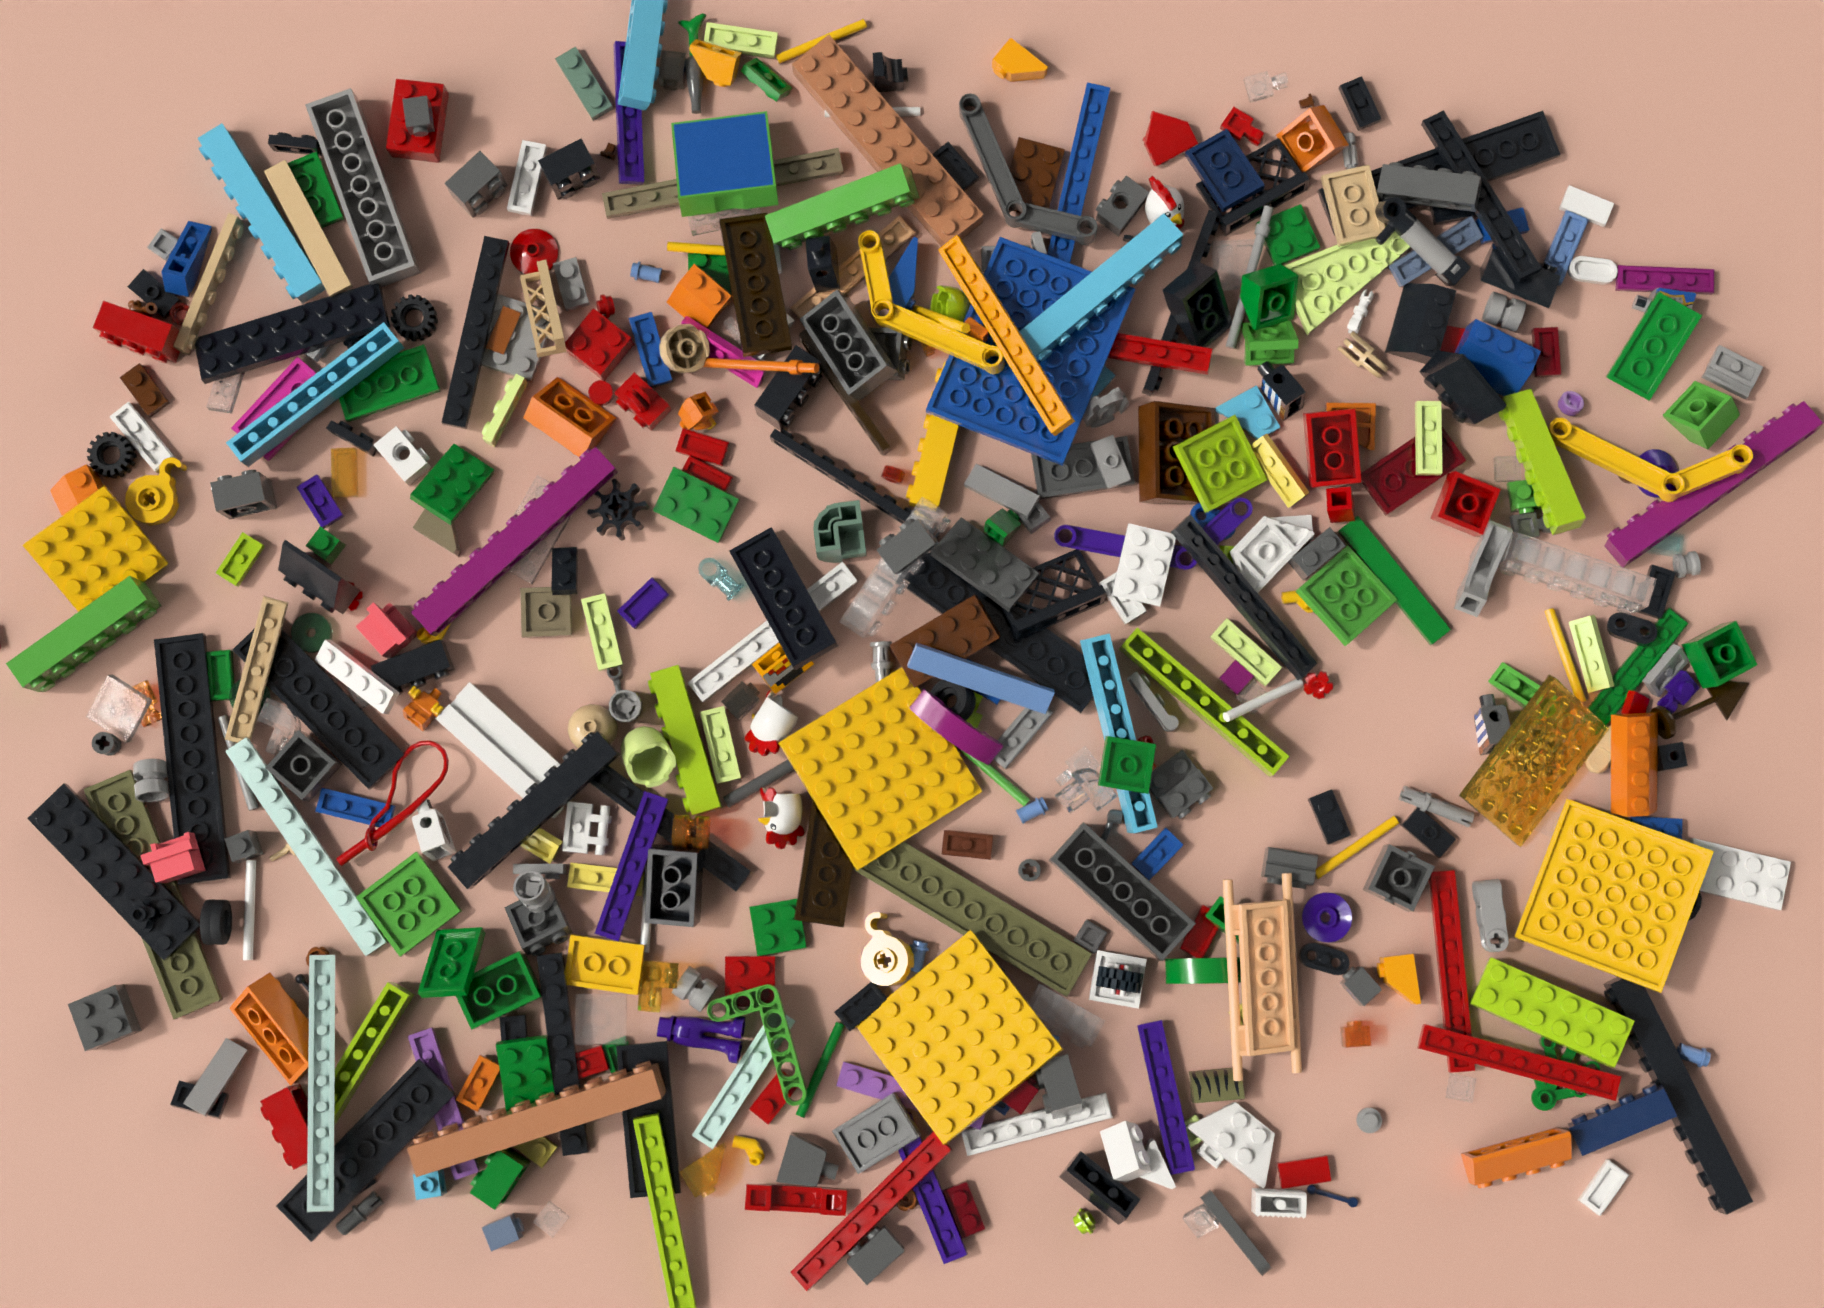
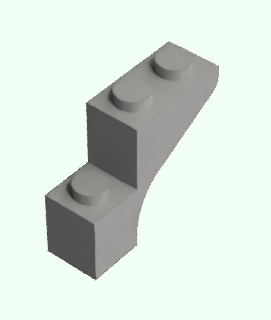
M1491 520L1488 522L1484 534L1481 535L1470 555L1468 571L1457 590L1454 609L1478 617L1487 601L1491 582L1511 538L1512 528Z

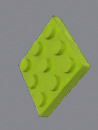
M1232 415L1173 446L1205 513L1267 481L1236 415Z

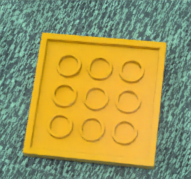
M105 485L22 545L78 612L128 576L144 582L168 565V561Z

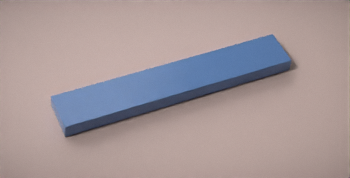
M916 643L907 664L910 669L1046 714L1055 694L1054 689Z

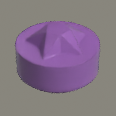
M1567 391L1558 400V407L1564 414L1576 416L1583 409L1584 400L1578 393Z

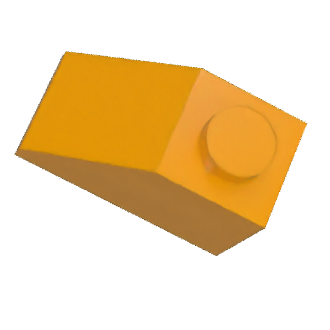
M1012 38L1006 42L992 59L993 72L999 78H1006L1010 82L1044 79L1047 75L1048 66Z
M695 39L690 44L689 50L708 80L714 81L713 83L720 87H727L733 84L736 80L741 52Z
M1414 954L1379 957L1380 963H1377L1378 977L1382 978L1383 983L1409 1003L1421 1004Z

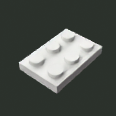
M1128 523L1111 596L1160 607L1176 537L1172 533Z

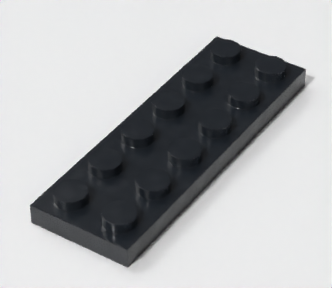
M772 527L729 550L794 670L838 647L837 642Z
M667 1041L616 1046L618 1070L626 1068V1071L630 1072L633 1071L636 1065L646 1061H650L651 1065L658 1063L667 1091L662 1099L622 1111L630 1198L648 1197L633 1119L659 1113L674 1193H681Z

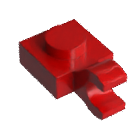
M1236 107L1232 108L1220 126L1221 130L1227 129L1231 136L1238 141H1241L1243 136H1245L1255 146L1260 144L1264 135L1261 130L1252 126L1254 119Z

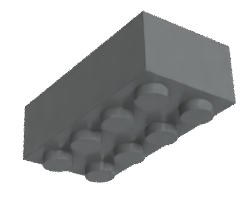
M838 289L800 318L805 329L849 396L860 401L898 372L849 296Z

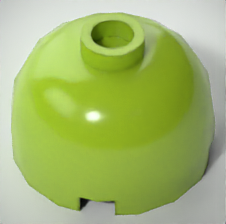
M937 286L936 289H939V292L933 293L930 310L963 322L971 305L966 294L957 287Z

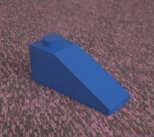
M192 221L187 222L161 271L165 292L189 297L198 280L212 232V226Z
M916 237L912 238L889 276L893 303L910 311L916 303L914 300L918 238Z

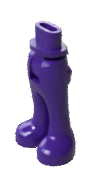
M672 1015L671 1018L660 1017L657 1037L667 1038L668 1042L673 1040V1042L686 1047L720 1051L727 1055L729 1062L738 1064L743 1041L708 1037L704 1033H718L742 1039L745 1032L746 1017L738 1016L729 1022H716L691 1016L676 1017Z

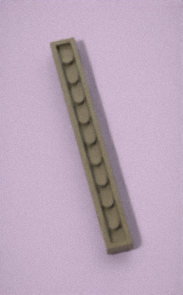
M839 148L773 160L776 186L843 174ZM676 179L602 193L607 219L679 205Z

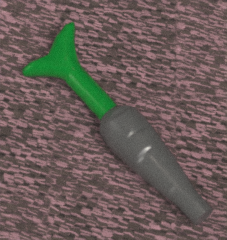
M704 13L695 16L690 21H678V24L685 28L689 34V48L690 44L695 39H698V31L707 16ZM689 50V57L685 63L687 86L692 113L699 114L701 113L704 73Z

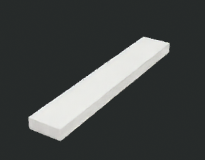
M1105 1092L1082 1098V1112L1053 1119L1051 1113L1046 1114L1045 1109L984 1124L981 1130L976 1128L965 1129L961 1134L967 1156L1113 1118L1107 1094Z

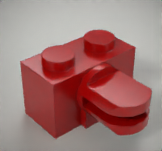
M635 372L614 392L618 399L616 404L625 412L630 410L635 415L633 420L643 429L647 426L652 431L671 411L670 405Z

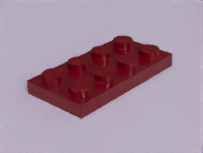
M1442 427L1441 475H1416L1415 437H1413L1361 473V483L1386 516L1460 466L1466 459Z

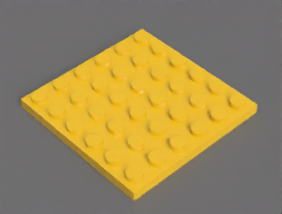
M902 667L779 742L786 757L856 870L864 867L982 792L955 746L909 709L921 691L918 686L913 687Z
M1566 799L1514 938L1662 993L1714 851Z
M972 930L968 931L887 997V1000L877 1010L856 1026L943 1145L948 1144L1064 1050Z

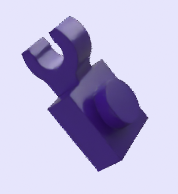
M1680 670L1664 687L1668 693L1658 701L1657 706L1666 707L1671 713H1674L1678 708V704L1684 706L1699 690V686L1686 671Z

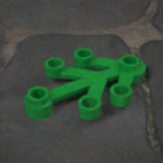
M1540 1037L1539 1043L1544 1049L1545 1056L1557 1059L1554 1048L1556 1043L1552 1042L1547 1047L1544 1044L1545 1038ZM1566 1048L1560 1060L1571 1063L1577 1052ZM1587 1061L1584 1065H1580L1588 1067L1589 1064H1594L1595 1070L1600 1071V1066L1595 1061ZM1534 1080L1536 1088L1532 1091L1531 1101L1537 1109L1548 1111L1555 1106L1557 1100L1573 1096L1582 1098L1586 1096V1093L1582 1092L1578 1095L1575 1090L1568 1088L1555 1090L1556 1085ZM1544 1093L1549 1097L1546 1103H1543L1540 1099Z

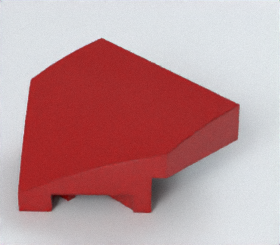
M1155 111L1151 112L1150 123L1142 141H1145L1144 146L1154 166H1158L1198 144L1187 121Z

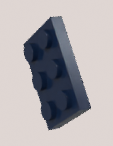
M1227 129L1185 152V157L1222 212L1265 188V184Z

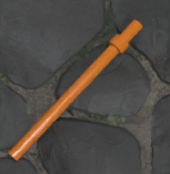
M706 358L703 363L705 368L789 372L792 375L819 372L818 363H803L802 360L782 362Z

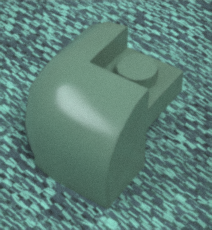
M860 500L827 505L818 514L816 520H814L813 530L817 558L823 562L841 563L843 562L842 559L866 556Z

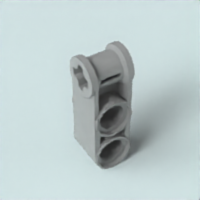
M1499 879L1474 881L1472 883V893L1476 905V920L1479 927L1481 945L1488 952L1503 951L1507 948L1509 939L1506 927V912L1502 900L1501 882ZM1498 938L1499 943L1491 944L1490 939Z

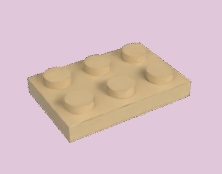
M1370 165L1321 176L1338 247L1375 239L1385 228V224L1379 221L1375 214L1379 201Z

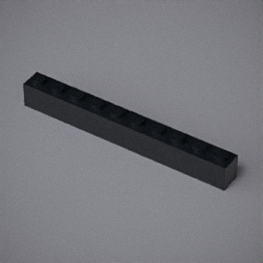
M1619 977L1604 983L1603 985L1606 989L1604 994L1611 1005L1614 1004L1619 1014L1635 1021L1627 1040L1632 1049L1637 1050L1640 1056L1639 1064L1645 1073L1648 1072L1652 1080L1650 1084L1663 1085L1677 1114V1117L1672 1118L1675 1125L1673 1128L1674 1134L1680 1142L1683 1141L1687 1149L1685 1155L1688 1161L1695 1165L1698 1174H1696L1697 1179L1703 1188L1706 1187L1710 1195L1708 1201L1712 1208L1727 1215L1752 1203L1753 1200L1646 988Z

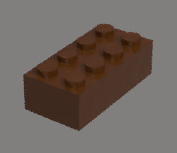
M976 594L889 646L915 688L934 677L908 668L907 664L916 643L965 659L1002 636Z

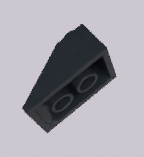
M1196 261L1163 289L1168 309L1191 345L1207 348L1231 327L1232 319L1217 270Z

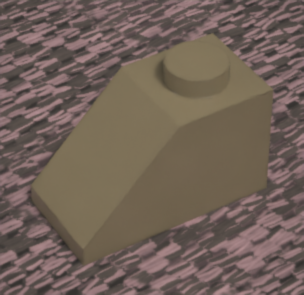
M424 509L413 528L459 557L461 550L455 523L453 522L449 525Z

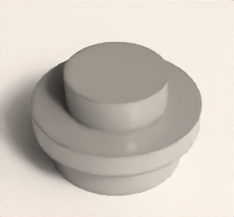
M1364 1108L1357 1115V1126L1365 1133H1374L1381 1127L1382 1117L1377 1110Z

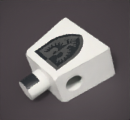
M426 799L417 809L418 815L412 817V822L421 852L432 861H436L457 852L443 815L438 810L433 809L430 800Z

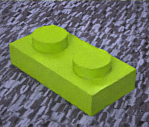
M242 532L216 571V574L239 587L265 546Z

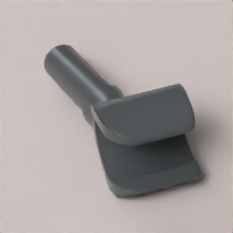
M619 666V673L616 676H612L610 668H607V675L613 681L616 692L622 690L620 680L623 677V672Z
M1112 809L1108 812L1106 827L1101 836V839L1105 842L1113 823L1121 824L1122 811Z

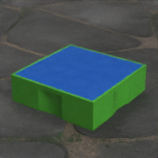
M767 111L671 123L678 200L682 217L717 213L728 209H751L779 205Z

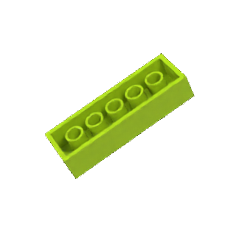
M1492 957L1488 959L1469 1005L1610 1068H1615L1635 1022L1628 1017Z

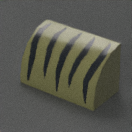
M1233 1067L1189 1071L1193 1103L1245 1099L1243 1081L1233 1080Z

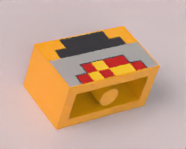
M780 643L752 664L775 695L814 665L811 661L794 670Z

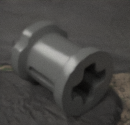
M99 732L92 739V747L99 754L112 756L120 751L121 740L115 734ZM104 741H109L110 745L103 746Z

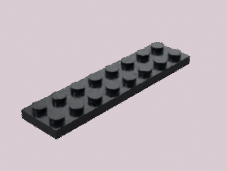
M379 283L364 285L339 293L333 297L322 298L198 337L195 349L201 380L204 384L211 383L369 334L383 322L390 327L381 285Z
M254 629L232 649L244 662L247 659ZM282 629L267 686L371 790L397 764L398 760L404 755V752Z
M63 783L27 818L124 920L125 913L131 910L133 902L137 899L143 900L145 905L155 909V916L147 923L145 929H137L136 924L132 921L126 922L163 960H167L200 928V921L163 883L155 882L153 872L146 865H143V862L68 784Z
M421 1058L418 1059L334 1146V1211L307 1213V1174L276 1207L310 1242L314 1241L456 1093Z

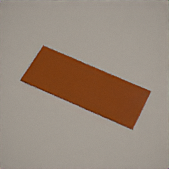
M505 306L502 307L487 343V349L504 355L521 312Z

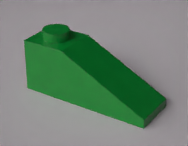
M1002 508L987 519L983 533L1004 547L1021 527L1020 517L1012 510L1006 511Z

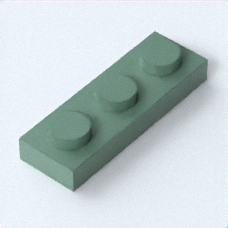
M576 46L555 58L593 121L613 109L612 104Z

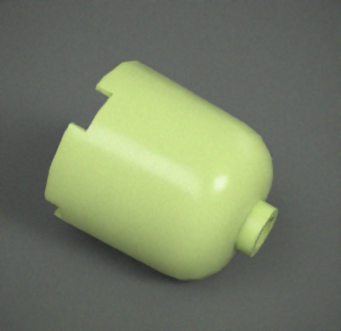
M643 726L633 729L623 738L621 757L626 771L634 783L643 784L650 788L659 786L669 779L668 775L672 772L673 767H676V759L662 733L652 727Z

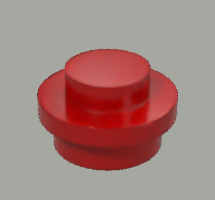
M600 295V300L596 301L597 310L608 319L610 315H615L614 302L611 295Z

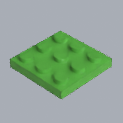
M1348 545L1295 591L1344 646L1348 645L1397 601L1395 596Z
M418 852L412 854L356 897L400 957L404 956L462 912Z

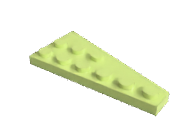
M1394 231L1383 245L1378 244L1375 239L1339 247L1337 244L1285 265L1286 268L1299 275L1295 310L1306 335L1312 332L1386 269L1388 265L1407 251L1410 246Z

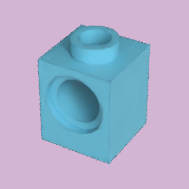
M444 1169L419 1177L413 1174L416 1200L438 1197L447 1193Z

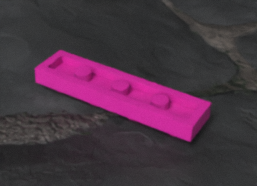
M686 316L682 320L681 324L694 325L693 327L705 333L710 349L708 358L756 360L751 356L743 357L742 350L690 317ZM727 369L755 388L761 385L766 371Z

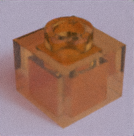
M1362 1020L1347 1021V1026H1340L1342 1047L1371 1046L1370 1026L1362 1025Z

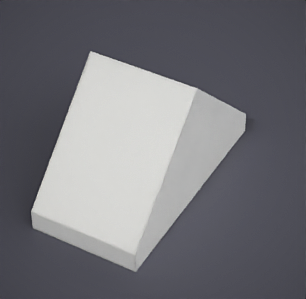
M1153 1138L1149 1139L1145 1150L1150 1158L1149 1167L1151 1172L1140 1177L1170 1189L1175 1188V1183Z

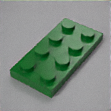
M1657 291L1605 377L1650 401L1702 315Z
M423 344L397 353L342 395L339 401L346 421L351 422L440 392L426 346Z

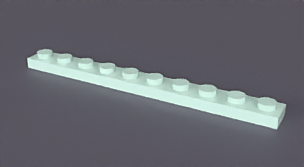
M245 737L225 752L363 954L368 956L387 943V939L357 900L356 894L276 777L265 768L267 764L250 739Z
M309 955L307 1213L334 1211L335 955Z

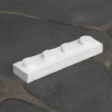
M325 640L315 661L382 714H389L399 692L334 641Z

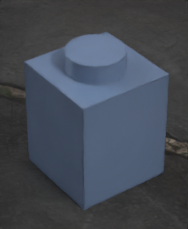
M512 1213L482 1227L490 1250L494 1251L522 1238L524 1226L519 1217L516 1218L515 1214Z

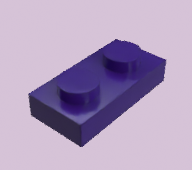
M316 474L296 487L322 528L325 529L344 517L319 475Z

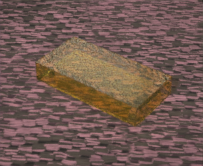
M355 447L331 449L333 498L358 497L357 449Z

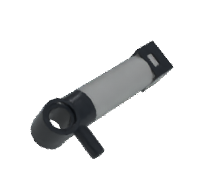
M1393 197L1381 200L1377 204L1375 209L1376 217L1382 223L1387 224L1375 238L1378 244L1383 245L1395 231L1437 272L1435 276L1446 286L1456 285L1471 268L1460 256H1455L1406 208L1403 200ZM1389 204H1391L1395 210L1394 215L1392 217L1387 213V207Z

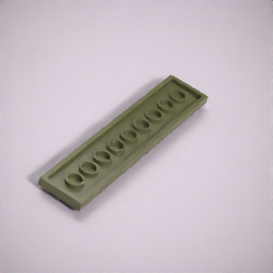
M133 770L125 771L83 789L90 808L141 861L142 854L152 851L151 844L161 843L146 803L140 802L135 798L134 785L137 781L134 779ZM177 881L163 883L186 907ZM197 932L167 960H163L143 940L173 1020L223 1000Z
M905 842L895 846L859 870L853 867V870L963 936L972 930L987 950L1066 997L1092 953Z

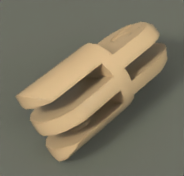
M1352 331L1350 336L1367 351L1364 352L1348 338L1343 341L1344 344L1356 353L1360 359L1358 360L1342 346H1339L1337 350L1358 368L1363 366L1377 378L1383 377V374L1370 364L1367 359L1369 358L1385 372L1388 371V366L1373 353L1375 349Z
M1611 725L1602 732L1586 756V767L1592 773H1603L1611 764Z

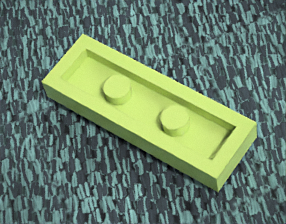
M707 22L704 36L705 42L746 55L775 59L778 32Z
M515 374L513 379L510 378L504 389L506 394L502 401L498 400L493 410L495 415L492 421H488L483 428L482 434L484 436L482 439L493 447L498 443L528 385L526 379L518 374Z
M1441 401L1415 402L1416 475L1442 474Z
M603 593L581 599L598 670L602 671L607 668L622 666L623 661L606 594Z
M1595 615L1570 621L1569 625L1588 693L1613 687L1614 682Z
M1227 618L1210 636L1216 644L1234 660L1239 662L1264 686L1282 668Z
M721 706L701 711V719L717 784L741 779L725 707Z

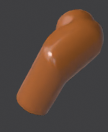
M139 300L128 302L129 310L152 317L157 312V305L153 302L147 303L144 307H141L142 303Z

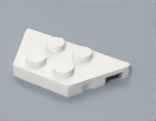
M1263 516L1230 551L1233 564L1258 593L1315 533L1304 527Z
M1232 1102L1222 1109L1206 1115V1117L1187 1125L1186 1128L1260 1188L1264 1189L1274 1142V1132L1236 1102Z

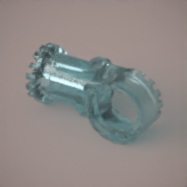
M705 558L699 563L698 570L700 576L711 586L717 587L727 596L726 599L728 601L736 596L735 592L738 593L744 586L742 583L738 584L729 576L728 570L714 558ZM706 563L715 564L717 570L714 575L706 576L703 573L702 568Z

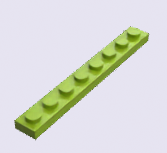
M659 1113L635 1117L633 1123L669 1307L697 1308Z

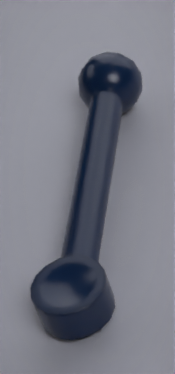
M1314 1185L1307 1187V1192L1310 1195H1322L1345 1202L1350 1207H1356L1358 1204V1200L1354 1197L1346 1198L1319 1190Z

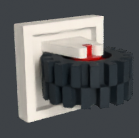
M1097 950L1089 1000L1139 1009L1147 959Z

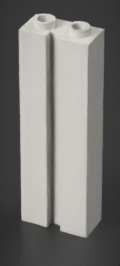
M470 682L456 696L457 698L436 718L437 721L522 798L527 795L525 791L535 782L540 784L546 778L544 774L552 766L558 767L561 765ZM562 807L555 815H553L552 818L554 819L563 810L564 807Z

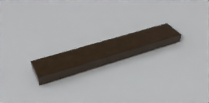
M805 329L799 333L801 343L810 355L821 362L823 374L880 454L886 455L890 452V445L857 399L847 394L807 330Z

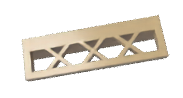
M546 260L537 261L539 272L520 275L538 358L567 352ZM541 280V285L536 291L527 287V282ZM537 298L546 302L540 310L531 306ZM541 318L550 322L545 329L536 326ZM545 337L555 342V346L541 348L540 344Z

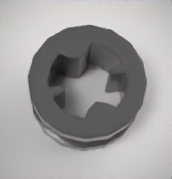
M1027 859L1019 865L1018 874L1024 881H1034L1040 876L1041 868L1035 860ZM1027 863L1031 867H1036V872H1033L1035 875L1029 878L1028 874L1024 875L1022 869L1026 868L1024 865Z

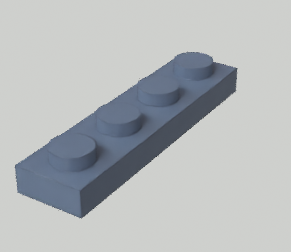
M1472 216L1465 218L1436 236L1454 255L1483 237ZM1414 250L1388 265L1399 287L1404 286L1432 269Z

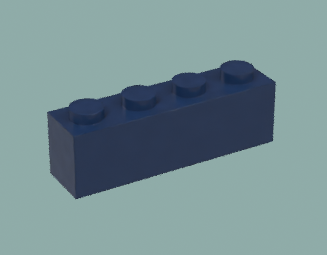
M1650 1084L1642 1088V1093L1635 1096L1632 1093L1620 1097L1618 1099L1619 1102L1611 1106L1609 1103L1602 1104L1596 1107V1112L1586 1116L1585 1113L1571 1118L1572 1122L1568 1123V1126L1582 1156L1677 1117L1663 1085Z

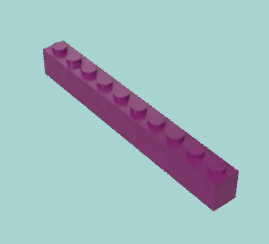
M1805 401L1797 406L1794 403L1782 412L1783 416L1779 419L1771 418L1763 425L1764 429L1759 433L1753 431L1743 439L1745 443L1742 445L1748 446L1753 452V459L1745 471L1681 496L1673 502L1655 500L1646 508L1648 511L1640 516L1637 513L1627 521L1628 525L1623 529L1617 527L1607 535L1609 539L1604 545L1605 548L1622 568L1626 567L1817 432L1823 422ZM1737 455L1734 456V459L1736 461L1741 463L1744 462V459L1742 457ZM1674 487V488H1672L1670 491H1677V490H1676V488Z
M596 447L592 450L589 448L584 451L579 457L580 461L576 465H570L561 473L562 477L556 483L554 481L550 482L543 489L544 493L538 499L533 498L524 506L525 510L519 516L515 514L506 522L507 526L501 532H494L488 538V544L482 549L480 547L475 549L470 554L469 561L464 565L459 564L451 571L452 576L445 582L442 580L433 587V593L427 598L423 597L415 603V609L411 613L431 635L436 637L618 473L616 468Z

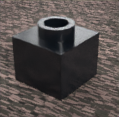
M1683 742L1658 746V771L1688 766ZM1672 751L1674 752L1675 760H1672L1670 758V753Z

